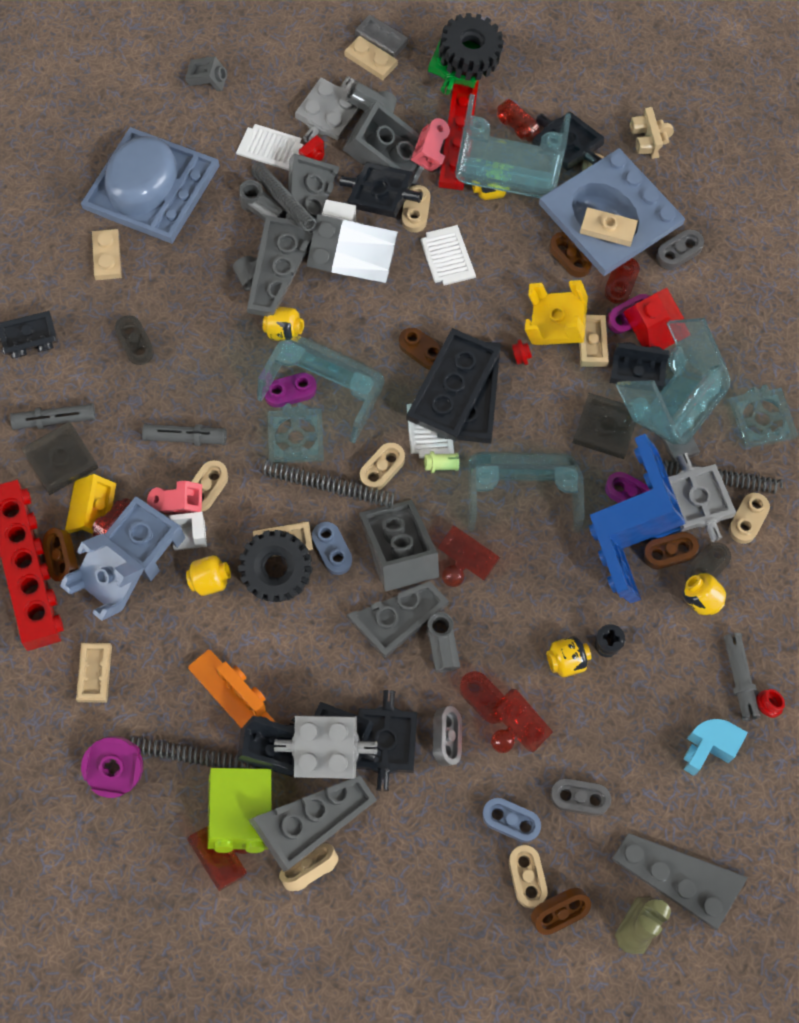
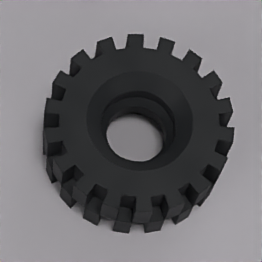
M466 13L465 18L459 14L456 15L455 21L451 18L448 24L444 26L438 54L439 58H441V64L443 66L447 65V71L450 74L452 71H455V77L457 78L464 75L466 76L465 80H471V76H475L476 80H480L482 74L486 78L490 75L491 71L494 72L496 70L504 40H502V32H498V25L496 23L491 25V19L488 17L482 20V15L480 14L472 17L471 13ZM466 41L475 42L480 48L470 49L462 43Z
M281 530L264 531L261 535L252 537L253 540L244 546L245 550L239 557L241 564L238 565L239 572L242 575L241 581L246 585V589L257 598L269 602H283L293 599L297 594H301L304 591L303 588L310 581L309 577L313 569L311 567L312 558L305 544L294 535ZM274 555L282 556L287 562L285 574L278 578L269 576L265 569L266 561Z

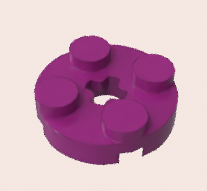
M120 736L102 738L94 742L84 753L81 762L82 776L92 787L91 790L97 795L106 798H116L131 791L141 779L143 773L141 750L136 744ZM115 759L116 763L120 765V770H116L112 775L110 774V769L105 767V763Z

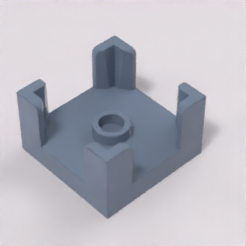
M136 496L104 534L144 567L141 575L150 581L158 574L159 568L156 565V561L173 542L174 546L178 548L186 538L180 525Z
M100 534L81 542L77 553L87 552L78 570L64 576L60 587L69 594L86 589L104 604L92 612L103 621L123 610L144 567L104 534Z

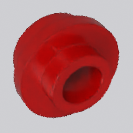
M519 339L517 340L518 343L512 344L516 362L518 365L523 363L524 365H529L527 359L532 358L528 343L523 344L522 340Z
M774 689L763 690L756 697L759 710L768 717H778L785 707L784 698Z

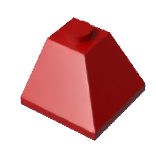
M668 288L651 295L623 312L641 346L644 347L657 346L664 350L692 334Z

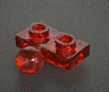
M454 525L438 547L439 550L456 561L454 565L447 566L442 573L443 582L450 587H457L463 583V571L465 568L485 581L501 558Z
M511 689L492 708L508 727L506 730H497L491 737V745L499 753H507L513 748L515 736L528 751L534 753L553 733L517 689Z
M208 826L189 836V843L218 891L225 889L246 876L247 872L235 854L249 853L246 852V849H233V851L228 853H219L215 849H207Z

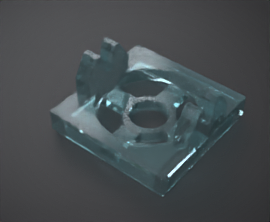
M763 385L759 390L753 387L745 395L730 398L729 404L745 449L797 438L798 433L782 388L770 390L767 385ZM761 400L773 403L780 411L770 413L763 408ZM752 402L755 412L752 417L743 418L745 408ZM758 413L767 414L770 418V423L766 426L759 425L755 420V415ZM783 420L782 427L780 426L772 432L770 426L773 422ZM754 425L761 429L762 433H754L748 426Z
M287 403L280 411H267L269 464L270 462H273V464L324 461L322 409H307L302 403H298L297 407H292L290 403ZM299 418L309 422L314 427L315 432H305L299 427ZM291 419V428L286 433L276 434L280 424ZM292 431H299L303 434L304 438L299 444H293L288 440V435ZM306 441H315L309 450L302 446ZM286 442L290 447L283 451L277 443Z

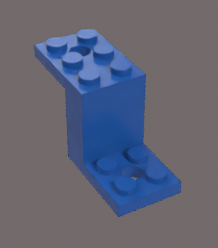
M646 434L635 438L638 447L634 449L638 462L643 464L647 472L643 476L649 491L590 514L593 523L589 525L590 532L595 541L599 540L602 550H599L598 554L603 566H608L611 576H608L607 579L613 593L617 592L620 598H624L629 603L642 599L624 548L686 524L659 451Z

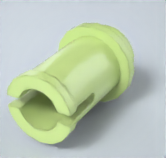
M430 451V454H425L424 456L425 470H430V473H434L435 470L458 471L459 459L457 458H459V454H435L434 451Z

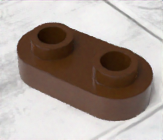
M558 232L552 237L550 252L565 270L574 277L588 275L591 271L592 263L564 232ZM565 246L567 249L561 250L558 247ZM575 264H581L583 267H576Z
M407 328L399 336L400 349L424 368L430 370L442 346L417 328ZM414 337V338H416L417 340H416V341H409L408 338ZM434 352L437 356L432 357L429 353Z
M59 528L49 529L43 538V550L48 571L54 581L62 582L65 575L78 570L76 555L71 536L67 530Z
M688 532L661 537L650 541L643 551V560L647 566L653 569L677 565L693 559L699 549V544L696 537ZM678 546H686L687 552H681ZM658 552L661 555V559L653 558L652 553Z
M570 888L537 905L532 911L531 922L540 934H553L584 918L591 909V900L582 889Z

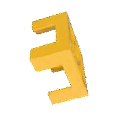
M581 280L569 281L572 292L547 294L542 283L529 284L528 294L533 304L532 323L529 319H526L525 331L532 344L584 343L588 295Z

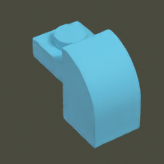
M711 719L702 722L687 738L697 746L691 744L683 759L688 763L684 770L693 776L700 771L709 752L729 763L735 758L748 732L721 719Z

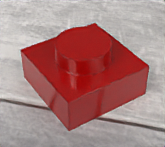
M316 135L299 149V155L322 161L324 157V141Z

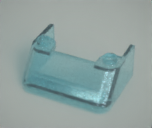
M470 94L455 169L457 179L465 184L541 198L554 190L558 184L566 150L571 114L566 113L560 133L548 132L542 136L540 146L489 136V123L484 118L472 116L475 95Z
M705 318L668 321V328L676 343V347L672 350L668 360L674 376L661 392H659L654 380L623 381L616 384L633 421L675 445H685L692 439L730 387L729 372Z
M294 336L278 343L258 378L257 400L262 402L282 365H297L349 388L355 398L364 401L353 424L350 442L355 444L383 390L385 382L383 374L370 366L302 336Z
M477 452L470 457L468 463V531H474L477 492L493 490L497 486L498 481L555 482L557 488L562 492L572 493L573 533L580 532L585 519L583 474L573 456L566 453Z

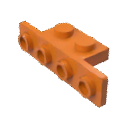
M207 650L188 666L189 671L240 728L252 716L266 717L270 721L275 722L266 712L263 703L266 699L255 686L250 689L244 682L247 679L246 676L236 665L231 668L226 661L222 663L211 650Z

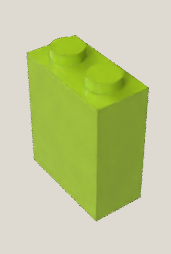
M210 768L207 849H215L219 853H228L233 851V849H246V852L260 853L264 849H268L249 820L272 811L271 769Z

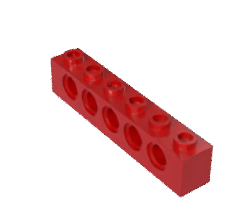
M17 479L0 484V556L21 642L25 649L30 651L60 642L59 632L64 631L60 615H55L53 606L57 605L53 588L48 590L46 580L51 579L47 563L42 564L40 555L44 554L43 544L40 537L35 538L34 529H38V524L34 513H29L27 506L32 504L28 488H22ZM19 510L15 516L7 517L11 511ZM18 535H25L22 541L13 542ZM32 560L29 566L20 568V564L23 561ZM38 585L34 593L26 594V590L30 586ZM45 611L41 619L32 620L36 612Z

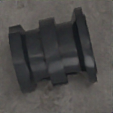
M614 624L602 626L596 636L595 649L603 657H612L617 654L626 641L623 630ZM606 637L611 638L612 646L607 645Z

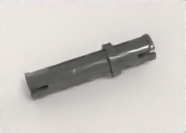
M94 403L43 410L41 407H37L35 411L10 413L12 430L31 427L44 429V426L96 420ZM79 412L78 415L56 417L57 415ZM50 416V418L28 421V418Z
M144 423L142 437L144 441L194 443L195 446H201L202 444L226 445L227 429L203 427L202 424L190 427Z
M730 633L725 635L723 639L726 644L735 688L733 689L734 696H738L742 720L750 721L749 709L752 720H756L761 717L755 697L757 688L755 684H752L742 634L734 633V645L732 634Z

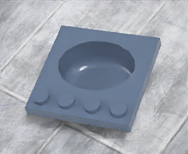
M130 127L81 202V206L83 209L173 244L220 166L219 160Z
M620 148L550 191L539 200V205L603 276L683 225L685 221L683 215ZM587 207L638 220L631 247L580 234Z

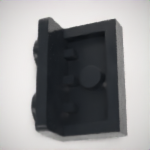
M50 311L0 323L2 351L4 355H11L12 359L26 356V350L37 348L38 352L53 349V343L58 342Z
M631 342L617 343L612 357L609 383L662 391L665 384L666 365L670 351L663 350L657 346H637Z
M252 716L241 728L237 760L292 777L294 775L292 752H275L274 747L286 745H274L275 739L292 740L295 727L270 721L266 717Z

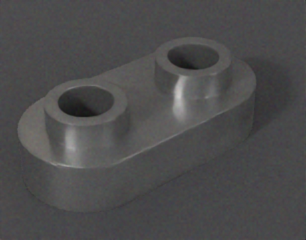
M695 230L681 232L659 247L656 256L658 264L665 269L679 267L701 252L704 238ZM685 244H692L693 247L689 248ZM665 256H672L673 259H668Z
M448 706L439 708L435 712L433 719V756L441 766L456 765L462 755V718L455 707Z
M562 779L554 784L550 793L551 801L557 809L573 813L599 816L605 813L611 804V795L608 789L595 783ZM560 792H569L570 800H562ZM591 796L599 798L600 804L598 806L590 803Z

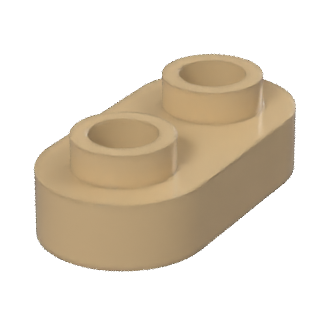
M414 185L409 190L422 192V200L420 203L409 200L404 202L402 226L409 232H420L427 225L430 192L424 186Z
M396 443L382 445L360 470V483L364 488L368 486L367 490L369 491L371 487H373V491H376L377 488L381 490L404 465L405 452L403 448ZM388 456H394L396 460L394 462H388L386 458ZM376 475L379 479L373 482L369 480V477Z
M220 461L206 462L191 481L202 484L204 500L202 501L201 512L211 507L228 481L227 468ZM212 474H218L219 478L217 480H211L210 476Z
M750 493L745 496L729 525V534L734 541L746 544L756 537L770 509L769 501L765 496L759 493ZM752 503H758L760 508L753 507ZM740 525H746L749 530L744 531Z
M322 843L285 872L281 870L279 878L286 890L300 891L317 878L332 871L338 862V855L331 844Z
M521 845L516 847L509 857V868L516 897L522 906L535 908L546 900L548 893L538 852L531 846ZM526 857L529 860V866L526 868L521 867L518 859ZM533 887L537 892L536 897H527L525 893L526 888Z

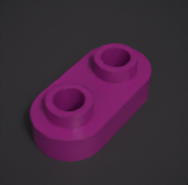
M639 294L613 308L606 317L608 328L617 334H622L632 329L623 312L650 296ZM616 317L622 320V325L616 323Z
M299 373L270 381L264 388L265 401L270 406L278 408L309 400L316 394V380L308 373ZM302 382L308 384L306 387L299 386ZM276 389L282 391L280 394L273 393V391Z
M624 472L611 474L605 485L606 494L617 503L649 491L646 484ZM620 485L623 487L624 490L622 492H618L615 490L614 486Z

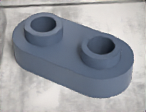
M322 522L315 526L312 532V540L327 571L334 575H342L349 571L352 565V555L338 527L330 522ZM323 532H329L331 536L329 538H323L321 534ZM339 555L343 557V560L335 562L333 558Z
M502 798L491 799L484 806L482 818L489 828L523 843L531 842L539 835L541 821L534 812ZM500 810L503 818L495 820L492 817V812ZM527 822L530 825V831L522 832L519 827L520 823Z

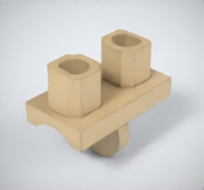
M652 107L645 108L643 115L631 118V133L645 134V136L637 137L636 139L637 154L650 153L652 159L659 158L658 150L663 144L669 143V137L674 133L673 126L669 123H664L663 120L656 121Z

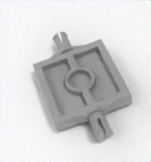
M321 77L295 112V118L310 128L305 136H303L305 142H309L318 134L327 135L337 141L360 110L359 107L346 100L347 93L355 82L352 78L350 80V77H346L341 86H336Z
M688 453L680 454L676 459L682 471L668 478L686 523L680 526L681 531L706 527L711 539L710 541H718L722 538L717 523L734 517L736 511L717 466L713 464L706 467H692Z
M297 715L295 716V733L292 740L275 739L274 745L286 746H276L274 751L292 752L294 758V777L356 778V761L359 754H377V748H366L377 747V741H359L356 732L357 716Z

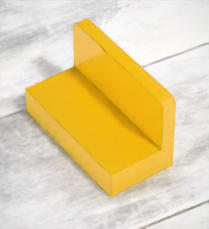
M95 474L76 480L73 486L65 530L69 533L84 530L94 535L105 534L109 527L117 483Z

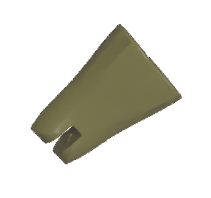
M650 896L636 897L615 933L618 946L627 953L644 954L653 938L663 930L661 927L662 923L669 919L671 909L668 904L662 899Z

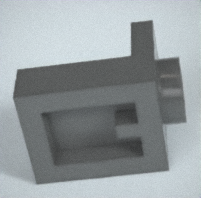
M216 56L194 59L190 61L185 81L190 86L211 83L216 91H222L227 79V70Z

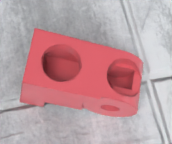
M436 118L422 129L411 161L431 172L441 166L445 155L441 154L440 150L444 139L450 133L446 121Z
M177 481V488L174 490L153 488L148 494L147 504L159 512L170 515L201 512L202 484Z

